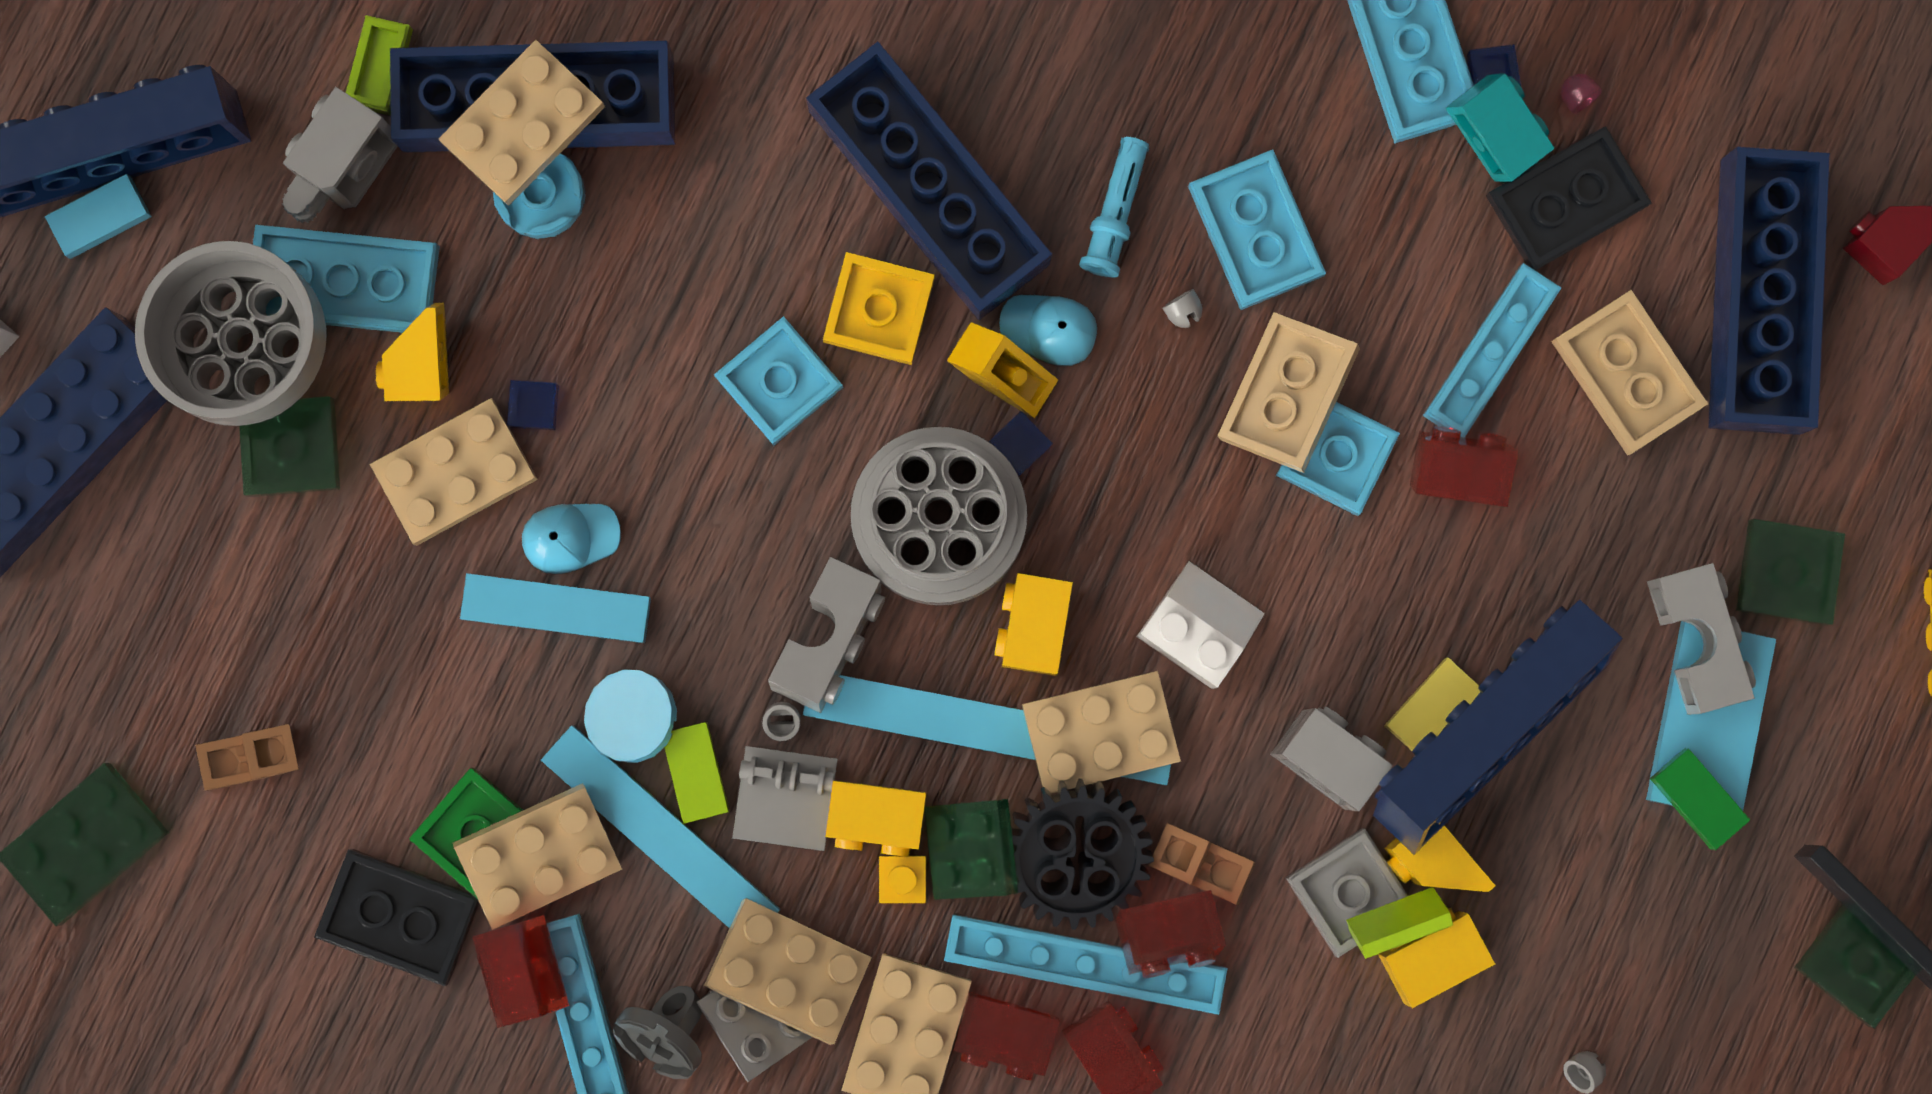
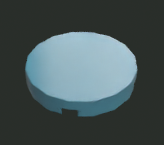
M560 153L509 206L493 192L494 206L503 221L520 235L536 239L555 237L569 229L581 214L585 201L583 178L574 163Z
M621 670L606 676L594 687L585 706L584 724L589 740L600 753L616 761L638 763L654 757L668 744L672 736L671 731L674 721L676 722L677 708L671 691L662 680L641 670Z

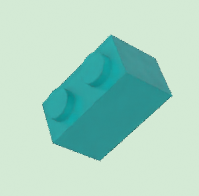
M1505 73L1487 75L1446 107V110L1494 182H1512L1554 149V146L1547 137L1550 134L1547 125L1538 115L1531 113L1523 101L1525 93L1522 87L1514 78L1507 76Z

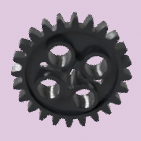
M1078 779L1075 791H1068L1064 781H1059L1058 794L1052 795L1048 789L1042 787L1041 795L1043 801L1038 804L1027 797L1025 803L1029 813L1025 815L1013 812L1012 814L1014 823L1019 828H1006L1004 830L1006 840L1012 843L1011 845L1001 847L1003 859L1009 861L1002 865L1004 876L1012 878L1008 883L1011 894L1021 893L1019 901L1023 909L1035 903L1033 912L1037 920H1040L1050 912L1053 927H1057L1063 917H1068L1072 930H1076L1080 918L1086 917L1091 928H1094L1096 926V915L1100 913L1110 922L1113 921L1111 908L1117 905L1121 909L1128 911L1130 908L1125 896L1131 894L1141 897L1142 892L1136 880H1150L1151 877L1148 869L1142 865L1154 862L1151 850L1145 848L1151 845L1153 840L1149 832L1142 831L1147 826L1143 815L1133 816L1137 809L1132 800L1121 804L1122 796L1118 789H1114L1105 797V789L1100 781L1094 785L1091 792L1086 790L1083 779ZM1078 816H1083L1080 840L1084 851L1079 853L1078 858L1079 890L1072 892L1075 870L1071 857H1074L1076 854L1075 820ZM1059 824L1067 828L1065 833L1058 838L1052 839L1044 836L1045 831L1052 825ZM1100 826H1110L1113 828L1112 833L1105 839L1098 840L1091 837L1092 832ZM1057 869L1064 872L1063 876L1056 882L1049 883L1042 880V876L1049 870ZM1104 870L1110 873L1109 877L1102 883L1095 884L1088 881L1089 877L1096 871Z

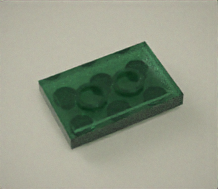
M103 763L0 852V861L55 926H60L169 832L111 763Z

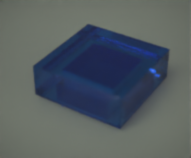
M1515 44L1475 49L1468 52L1469 72L1474 85L1487 75L1505 73L1507 76L1514 78L1521 86Z
M511 380L507 426L510 428L556 430L559 385L550 382Z
M1022 411L989 441L1007 458L1019 477L1053 445Z

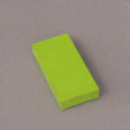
M368 15L365 16L346 94L374 112L391 116L390 48H409L413 32L410 25Z
M708 722L671 731L672 736L664 748L683 824L730 812Z
M1434 887L1346 920L1349 932L1365 959L1453 925L1451 914Z

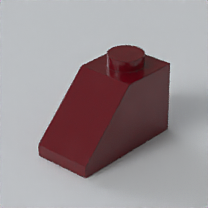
M1889 206L1876 215L1869 211L1851 227L1849 232L1854 237L1843 249L1878 282L1885 285L1899 278L1932 243V206Z

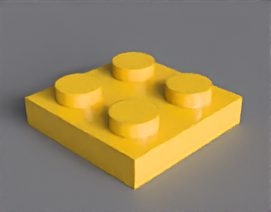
M846 252L823 342L912 365L935 275Z

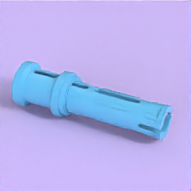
M1133 137L1121 138L1120 149L1101 215L1091 222L1090 231L1093 234L1088 252L1085 257L1081 258L1079 263L1082 269L1099 276L1111 278L1119 276L1120 267L1117 263L1123 242L1128 241L1131 234L1130 227L1126 223L1138 187L1146 153L1150 147L1147 142Z

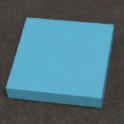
M784 316L714 374L715 378L773 446L843 388L841 382Z
M1336 402L1305 472L1302 473L1281 464L1276 476L1359 516L1400 433Z

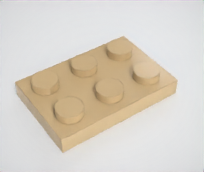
M535 40L439 138V141L509 206L605 108V105L545 47Z
M1632 290L1551 341L1627 456L1708 405Z
M1273 312L1218 433L1219 439L1304 473L1360 350L1358 343Z
M492 398L370 464L412 544L416 546L538 480L499 407Z
M1158 671L1022 704L1041 785L1048 789L1051 794L1058 792L1059 781L1062 780L1066 784L1067 789H1072L1076 787L1078 779H1083L1084 784L1088 785L1181 762Z
M583 783L453 842L456 854L492 930L622 870Z
M745 898L740 904L704 986L829 1045H833L872 957Z
M883 953L841 1091L851 1094H938L972 980Z

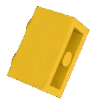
M1017 573L1015 584L1006 582L1002 610L1011 611L1008 629H998L994 653L995 656L1003 657L1001 667L1053 676L1058 674L1073 582Z
M833 781L825 837L836 838L835 847L862 851L863 842L882 844V854L908 857L910 848L919 849L926 792Z
M1449 908L1448 910L1453 922L1451 927L1378 954L1405 1005L1414 1008L1495 965L1468 913L1461 911L1454 913Z

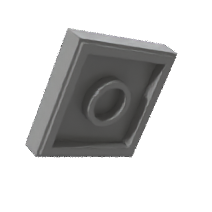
M1364 828L1285 878L1337 958L1357 946L1349 932L1347 919L1408 896Z

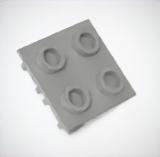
M746 746L744 760L741 761L739 778L741 782L732 838L825 851L826 828L837 759Z
M711 991L696 1002L747 1082L812 1038V1036L715 991Z

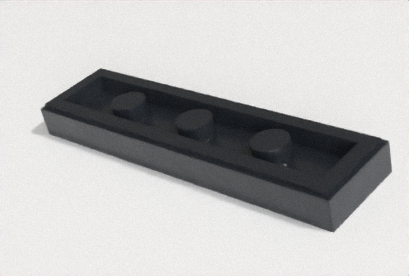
M1804 845L1794 857L1932 990V951L1825 846Z

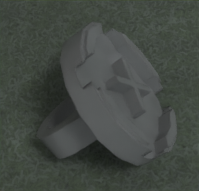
M678 986L666 992L656 1003L652 1011L639 1007H626L614 1023V1037L620 1046L635 1060L642 1062L646 1057L655 1062L656 1064L652 1069L656 1070V1073L673 1079H688L702 1062V1053L695 1041L689 1036L703 1013L696 1003L700 998L691 987Z

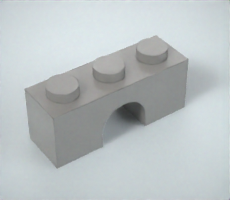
M832 557L829 558L810 596L812 609L832 619L835 624L834 633L826 643L817 647H806L789 639L768 679L772 691L819 713H822L826 702L832 705L836 702L845 682V679L839 676L847 661L854 663L858 658L865 642V638L861 637L860 634L867 620L875 622L885 602V597L880 595L882 591L881 580Z
M1707 564L1647 581L1660 626L1679 621L1687 622L1695 626L1703 638V651L1700 658L1690 666L1674 670L1687 715L1702 714L1755 699L1752 690L1756 685L1755 675L1749 662L1743 661L1738 645L1742 641L1741 630L1735 617L1729 616L1724 599L1728 597L1727 584L1722 573L1716 572L1714 564Z

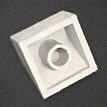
M1188 561L1136 637L1209 688L1214 689L1218 688L1243 652L1265 613Z

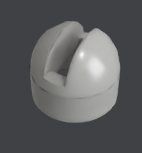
M1191 289L1167 303L1162 309L1175 326L1189 328L1191 325L1187 315L1190 314L1196 322H1199L1203 307L1194 289Z
M774 703L765 711L762 723L763 729L770 738L776 741L789 740L799 730L800 714L790 703ZM793 715L794 721L771 722V716Z
M1590 1051L1579 1052L1564 1064L1563 1070L1566 1079L1576 1090L1582 1093L1594 1091L1606 1076L1605 1063L1601 1064L1596 1059L1598 1057L1596 1053Z

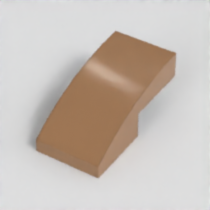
M290 724L195 745L204 791L299 770Z
M1167 823L1154 851V862L1149 863L1148 866L1238 905L1256 862Z

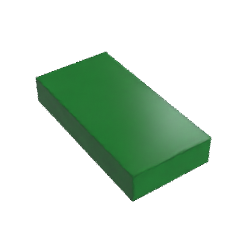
M1684 748L1649 778L1711 850H1717L1750 821L1749 817L1689 748Z

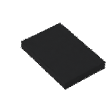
M1606 126L1525 171L1512 182H1506L1486 195L1525 263L1535 271L1652 204Z
M348 849L314 938L442 986H447L479 901L467 891L360 851Z

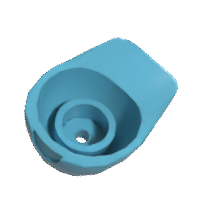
M1018 295L1006 302L1000 315V333L1005 335L1028 355L1049 364L1073 366L1084 361L1091 353L1096 340L1097 323L1095 317L1088 307L1072 299L1060 296ZM1064 322L1066 328L1061 329L1058 327V324Z
M559 504L544 508L531 516L524 525L522 546L529 562L536 569L552 574L568 573L614 554L620 544V524L615 512L606 505ZM553 532H556L558 534V537L555 540H551L550 535Z

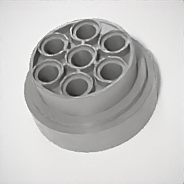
M220 241L203 244L180 254L164 266L154 277L145 291L138 308L135 324V344L137 355L146 377L166 400L202 420L220 425L241 426L259 423L277 416L297 402L308 390L323 361L326 348V323L321 304L310 284L281 258L266 249L249 243ZM231 292H236L234 305L230 309L222 311L221 302L223 298ZM275 297H281L282 305L279 311L267 316L266 307L269 301ZM207 328L208 335L206 341L201 346L194 348V335L199 330ZM252 333L253 343L251 347L239 353V340L245 334ZM292 338H298L299 346L297 351L292 356L284 358L283 347L285 343ZM223 369L224 380L218 388L211 390L209 387L211 376L216 371ZM269 374V387L265 392L256 395L254 386L257 379Z
M928 427L914 430L893 439L883 446L863 469L856 483L851 502L853 537L869 571L895 594L927 605L961 603L991 589L1005 576L1015 562L1024 540L1027 525L1025 493L1011 463L996 447L983 438L964 430L949 427ZM913 460L922 461L929 468V475L926 480L918 484L909 483L902 476L904 466ZM957 461H968L974 466L976 476L971 482L958 484L951 479L949 469ZM889 500H896L903 504L906 509L904 518L896 524L884 523L878 516L879 509L883 503ZM937 500L948 503L953 511L950 520L941 525L931 523L925 516L927 506ZM990 501L997 506L999 517L992 524H980L973 518V507L978 502ZM913 540L923 542L929 550L927 559L919 565H910L901 556L905 544ZM967 541L972 544L976 551L974 560L968 565L963 566L953 563L948 555L949 548L953 543Z

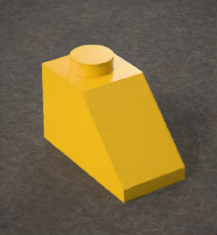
M434 303L425 308L382 354V361L377 362L376 382L379 389H384V401H440L449 394L444 303Z
M970 322L947 359L950 364L974 383L1033 418L1036 417L1058 382L1056 377L1005 335Z
M1443 826L1415 855L1397 838L1384 848L1392 857L1386 863L1404 884L1411 880L1414 884L1420 886L1490 892L1496 886L1446 826Z

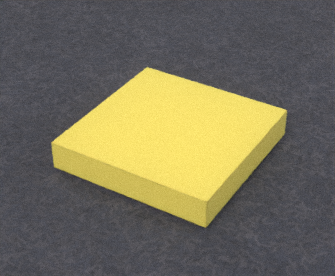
M1445 658L1384 726L1413 751L1416 745L1430 732H1433L1436 736L1441 733L1448 724L1445 719L1463 700H1466L1471 705L1481 692L1478 689L1479 685L1450 658Z

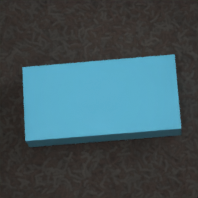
M127 174L45 216L64 255L69 259L152 217L132 178Z

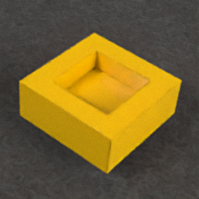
M879 856V903H926V856Z

